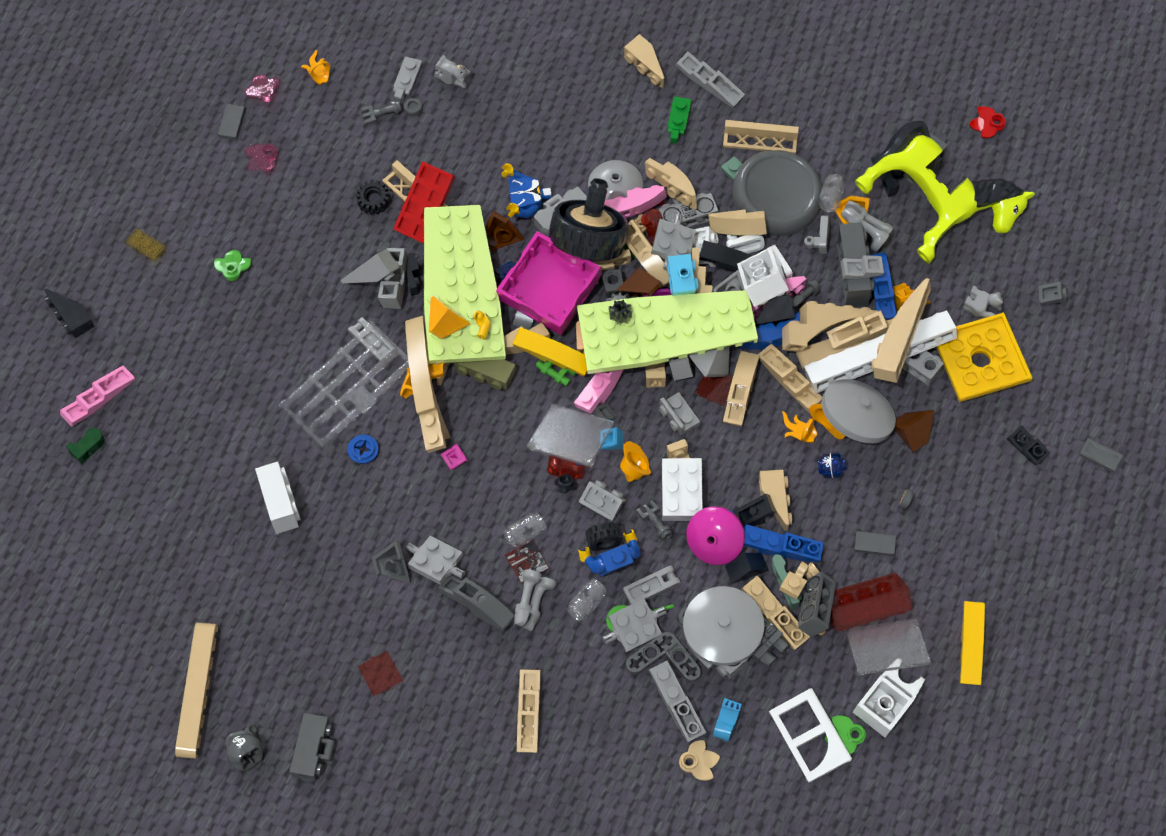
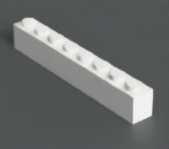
M947 310L919 321L906 358L957 339L956 326ZM885 334L804 366L806 377L814 394L826 390L831 383L837 380H852L873 372L871 364L873 359L877 358V348L879 343H882Z

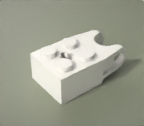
M899 659L880 675L853 711L855 715L884 737L888 735L912 704L925 681L923 677H920V679L911 684L902 682L898 676V670L902 663Z

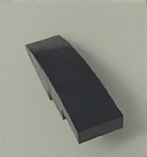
M703 240L699 260L715 263L717 268L736 272L738 270L737 264L752 257V255Z

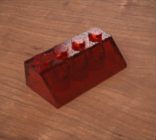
M895 572L834 590L830 615L831 625L836 631H845L850 627L866 625L868 622L883 620L891 615L904 614L906 611L912 610L909 588Z

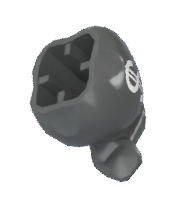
M248 725L242 731L231 732L226 738L225 749L227 759L239 771L250 770L263 757L262 744L257 738V730L253 725Z

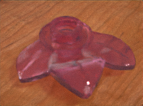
M256 75L252 80L253 85L244 88V92L250 98L257 97L262 102H269L274 97V90L279 86V80L277 77L268 80L265 75Z
M253 144L244 149V152L251 157L246 167L247 170L257 171L262 168L264 173H268L274 168V160L278 156V150L274 145L265 144L262 146L260 144Z

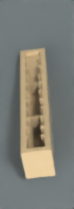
M926 278L912 292L892 320L882 343L878 345L877 358H874L871 364L874 378L897 383L931 291L930 279Z

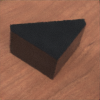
M744 552L725 565L732 584L769 571L762 553Z

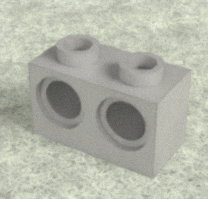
M928 351L913 355L918 359L906 358L903 369L928 386L942 371L944 362L937 355H932ZM930 366L934 370H928L925 367Z

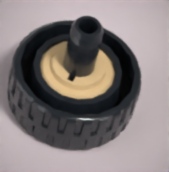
M595 178L590 182L591 185L589 186L586 200H568L559 203L554 208L549 227V238L555 247L571 256L592 261H607L615 259L622 254L628 235L629 224L620 212L604 205L608 183L603 179Z

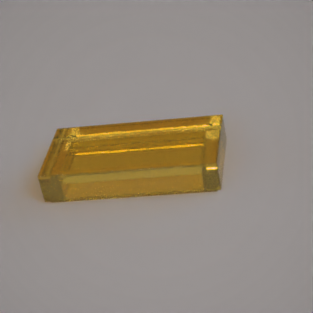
M138 228L125 241L128 246L154 262L166 250L165 245Z

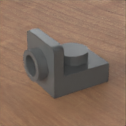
M1061 282L1038 286L1039 302L1042 306L1059 302L1063 306L1067 305L1069 292L1067 287L1065 288Z

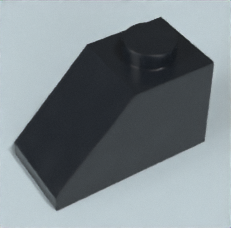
M785 292L781 296L770 299L757 318L756 324L794 318L796 313L792 293L787 294Z

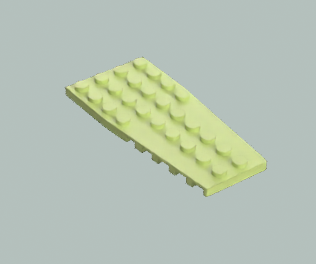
M481 206L424 208V317L429 364L505 359L500 301L496 293L497 286ZM434 296L444 302L471 324L442 339L430 333L431 297ZM476 311L485 313L491 322L487 337L484 340L477 337L479 326L473 318Z
M745 290L677 296L637 297L577 305L588 374L649 366L668 362L669 358L678 357L682 359L686 358L688 354L698 353L700 355L705 354L707 350L717 349L719 351L724 350L726 346L735 345L738 347L742 346V343L749 341L757 343L758 340L750 298ZM624 300L627 305L631 304L630 311H632V317L627 318V323L616 324L614 319L610 320L609 306H613L614 301Z

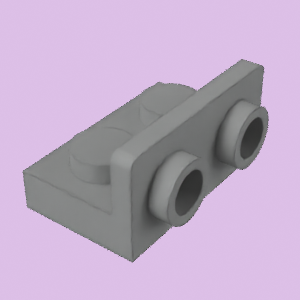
M679 392L666 400L664 398L660 399L659 411L664 417L667 416L669 418V424L674 432L678 431L682 435L700 424L699 419Z
M589 481L579 503L614 521L622 504L627 501V499L623 498L624 494L615 489L613 491L607 489V485L602 481Z

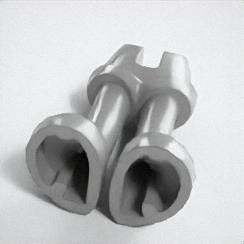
M848 201L841 213V216L848 223H862L863 230L866 229V232L873 238L871 249L875 252L884 244L893 229L892 225L871 216L864 207L853 201Z
M527 569L523 573V594L520 604H517L515 608L514 624L532 631L540 618L539 605L543 593L546 590L554 589L557 582L550 578L541 577V574L537 571ZM533 587H534L532 599H531V602H530L531 592H532V589H533Z

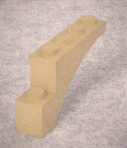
M809 301L800 308V322L790 321L782 328V350L801 352L807 347L809 340L823 331L841 326L860 316L865 318L878 311L871 310L868 307L859 309L853 308L851 305L841 307L833 303L824 305L818 304L816 301Z

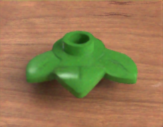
M231 250L226 253L225 258H216L214 266L217 271L223 273L227 280L235 281L240 277L242 271L247 270L251 266V259H242L239 251Z
M832 717L835 730L849 754H852L856 746L865 740L866 732L864 728L858 724H853L849 717ZM856 731L859 733V737L853 738L851 733Z

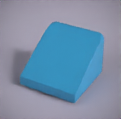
M617 427L600 431V449H623V431Z

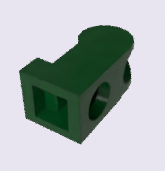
M90 428L76 444L70 442L65 447L78 462L83 464L103 446L105 440L99 429Z

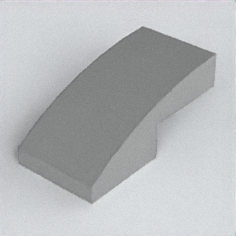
M863 255L861 259L843 258L841 261L843 279L869 278L884 274L882 256Z

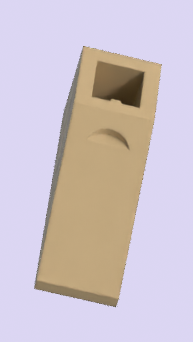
M639 34L624 47V58L628 63H633L637 66L641 74H646L654 85H659L663 88L664 76L653 46Z
M783 470L760 471L761 496L764 494L770 495L776 510L774 516L783 529L788 531L789 525L792 524V514L788 513L787 506H790L789 494L786 495L785 488H788V478L784 476Z

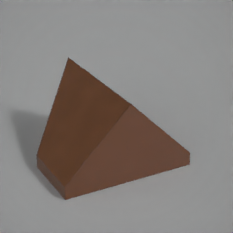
M492 211L485 227L489 250L495 252L499 248L525 240L509 219Z
M639 267L616 290L625 294L628 293L629 297L632 295L636 297L639 294L644 296L646 293L648 296H651L662 283Z
M934 410L908 412L896 418L894 430L913 453L929 442Z

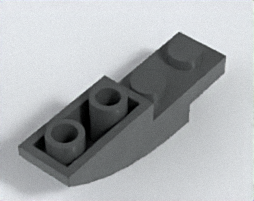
M450 575L438 587L440 593L471 609L472 615L501 631H504L515 619V615L499 600L467 578L461 580Z

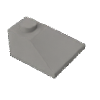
M729 346L719 351L717 349L707 350L705 354L700 355L698 353L688 354L705 377H726L729 374Z

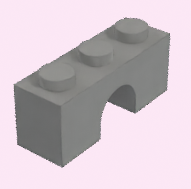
M387 248L400 268L394 271L395 275L387 281H381L378 299L383 308L401 309L409 256L404 248Z

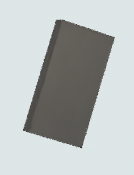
M226 105L218 133L220 138L237 140L245 112L244 106Z
M1089 438L1079 456L1115 473L1124 456Z
M856 531L854 552L894 556L896 536Z

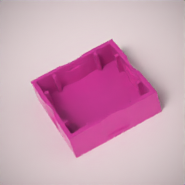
M537 231L522 252L517 264L510 269L497 288L496 293L499 296V300L538 323L542 322L545 327L562 335L578 312L577 305L584 303L601 278V267L590 260L577 258L559 250L553 245L549 237Z

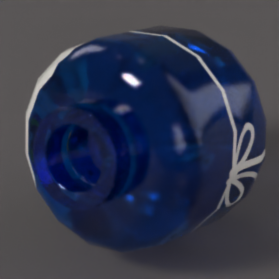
M838 452L824 453L821 459H818L819 474H822L826 479L840 478L843 475V470H847L846 458L842 459L841 454Z

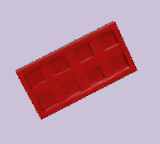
M422 161L393 230L424 244V208L443 207L456 176Z

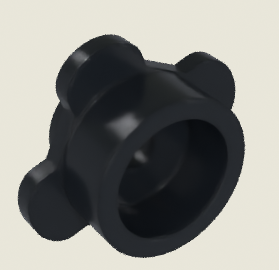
M562 474L554 481L560 493H566L571 489L575 490L577 488V484L573 482V477L569 474Z

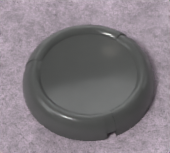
M768 150L751 156L740 166L732 183V198L737 210L746 209V213L764 211L768 234L789 235L803 230L815 220L823 203V186L816 170L799 155L784 150Z

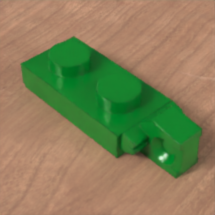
M673 97L667 126V133H671L670 143H678L679 135H684L686 131L691 99Z

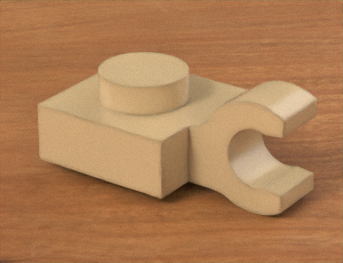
M801 562L795 574L789 571L779 590L797 600L807 582L802 577L809 565Z

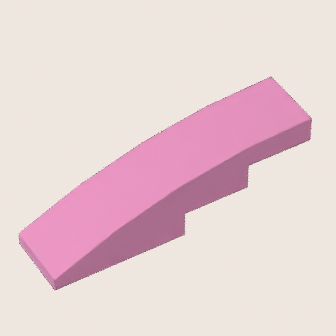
M124 365L93 382L92 388L76 396V401L61 409L60 415L73 427L92 415L135 380V377Z

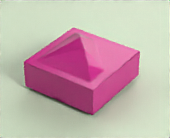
M455 444L441 454L451 471L468 461L458 444Z

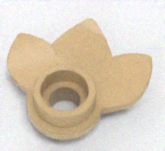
M699 740L693 742L689 746L688 752L681 755L679 765L683 771L692 773L696 779L707 781L713 779L710 768L717 764L720 756L712 751L705 750V741ZM687 759H691L693 761V764L691 766H688L685 763Z

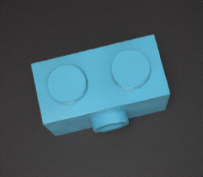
M691 254L668 256L666 264L671 295L695 294L696 289H698V280L694 278L693 271L696 270L695 261L691 260Z

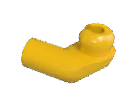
M476 311L473 318L479 326L477 337L484 340L487 337L491 322L485 313Z

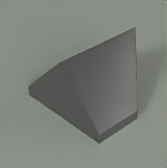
M399 540L394 541L372 557L376 575H385L411 584Z

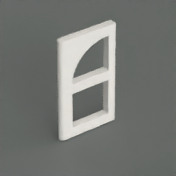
M812 688L769 711L809 783L852 760ZM808 701L820 725L792 740L779 716ZM826 733L828 738L826 756L821 764L810 772L797 747Z

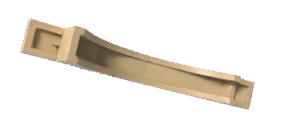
M419 316L405 321L406 341L416 412L420 418L425 449L430 453L447 448L445 439L450 438V435L441 415L431 381L424 316Z

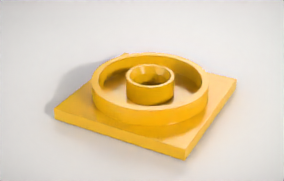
M1004 312L956 326L957 339L936 346L959 402L1032 381L1031 373ZM977 353L985 354L989 358L990 364L978 367L973 364L972 356Z

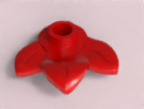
M985 106L977 107L979 117L969 122V126L972 129L981 131L982 138L995 136L996 132L1003 130L1006 125V120L1002 114L995 113L992 108Z

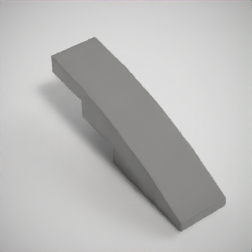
M687 52L675 65L691 80L732 108L745 95L719 70L715 72L704 61L699 62L690 52Z

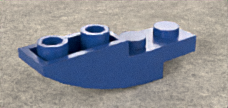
M884 252L869 256H882L884 274L870 277V279L874 281L873 295L876 311L881 310L887 321L896 316V308L888 261Z
M800 312L796 313V316L788 321H781L776 327L772 322L759 325L756 328L757 343L749 341L742 343V346L738 347L740 349L755 350L765 349L770 344L774 347L782 345V328L790 321L800 322Z
M747 524L744 526V546L757 549V553L773 556L778 554L783 558L799 561L820 562L823 542L787 532L783 535Z

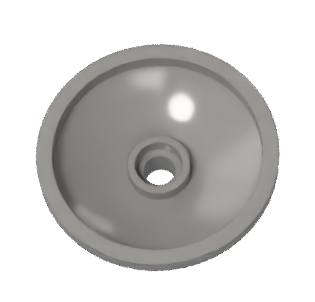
M611 160L598 165L592 171L588 181V188L591 185L590 182L595 178L603 179L608 183L606 200L620 196L626 198L628 197V190L634 188L643 189V179L638 169L632 164L621 160Z

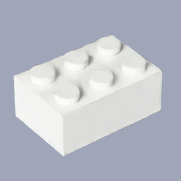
M771 247L737 264L744 289L754 307L763 305L768 300L781 296L789 290L781 265Z
M702 458L662 459V521H690L702 509Z
M275 462L255 468L276 534L299 527L297 521L301 519L284 467L280 468L279 463Z

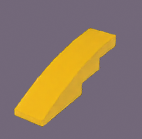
M521 327L518 329L512 342L513 346L544 362L549 361L581 376L586 374L585 354Z
M964 601L960 683L981 685L985 603Z

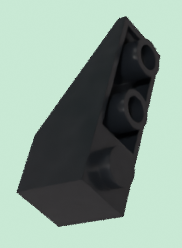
M47 288L44 289L47 295L44 298L49 307L54 306L56 309L54 314L59 321H64L63 327L68 335L72 333L77 338L95 327L82 305Z

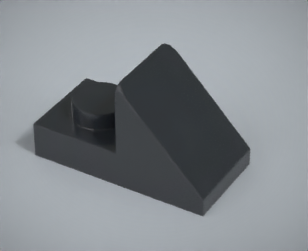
M892 170L880 176L888 197L895 196L896 189H898L896 178L903 177V171Z
M764 494L734 510V513L744 528L746 524L757 526L766 523L765 518L776 513L770 495Z

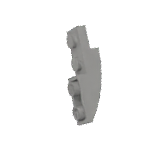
M668 661L651 668L649 672L658 688L657 690L686 741L689 742L705 734L704 727L690 700L685 696Z

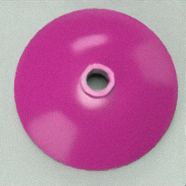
M712 506L701 509L691 518L687 527L688 545L693 554L705 563L712 565L729 563L743 549L745 542L744 528L737 516L725 508ZM709 536H712L715 541L711 542Z

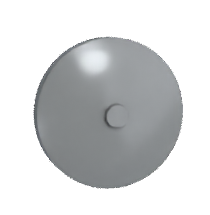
M850 379L837 380L828 386L822 396V409L828 421L839 432L853 440L863 443H878L885 440L895 427V413L888 400L876 389L863 382Z
M727 586L713 587L698 594L688 605L683 619L684 637L689 648L702 660L720 666L734 665L748 659L759 647L764 633L763 614L756 601L744 591Z

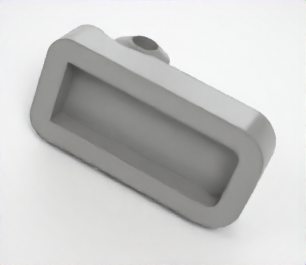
M821 216L820 237L813 238L808 236L805 238L806 248H819L820 254H828L829 216Z

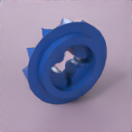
M358 435L349 442L347 448L348 455L351 460L358 464H367L371 460L374 461L378 454V444L369 435ZM366 443V449L369 451H364L361 456L359 448H362Z

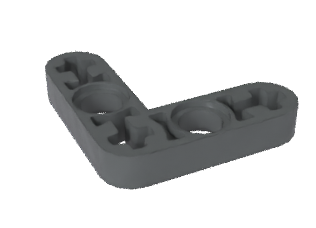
M670 632L660 634L632 654L626 661V669L633 675L643 672L663 656L669 659L687 682H696L701 674L698 664ZM663 638H666L667 640L672 639L670 642L671 645H663L661 647L662 652H660L658 646L663 644ZM648 649H654L657 655L654 658H648L645 652ZM676 653H682L685 659L682 662H676L673 657ZM640 654L642 655L643 659L647 662L646 664H644V661H641L638 664V669H636L635 667L630 668L631 661H634L636 663L639 660H641V657L639 656ZM688 661H690V663H688V667L690 668V670H696L694 677L692 675H687L688 669L684 665Z

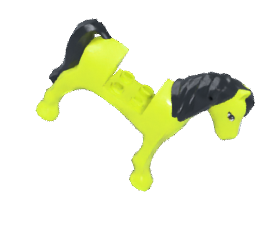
M912 121L906 123L892 136L882 153L871 158L874 166L869 167L862 176L855 180L858 188L865 194H868L872 190L874 181L882 174L892 170H900L907 173L919 185L939 215L938 222L932 229L925 232L924 243L917 249L918 255L928 264L935 258V246L944 233L953 225L965 221L979 210L992 207L995 231L998 233L1009 232L1015 220L1028 210L1029 199L1035 193L1024 192L1014 182L1001 178L970 181L966 178L949 194L947 187L935 179L936 175L934 172L926 168L943 151L942 148L931 139L928 127L924 121Z

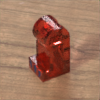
M651 209L641 217V223L646 227L648 240L652 246L658 222L660 219H663L662 214L657 209Z
M554 453L549 456L547 472L550 475L560 476L562 474H569L573 478L583 479L584 453H576V456Z

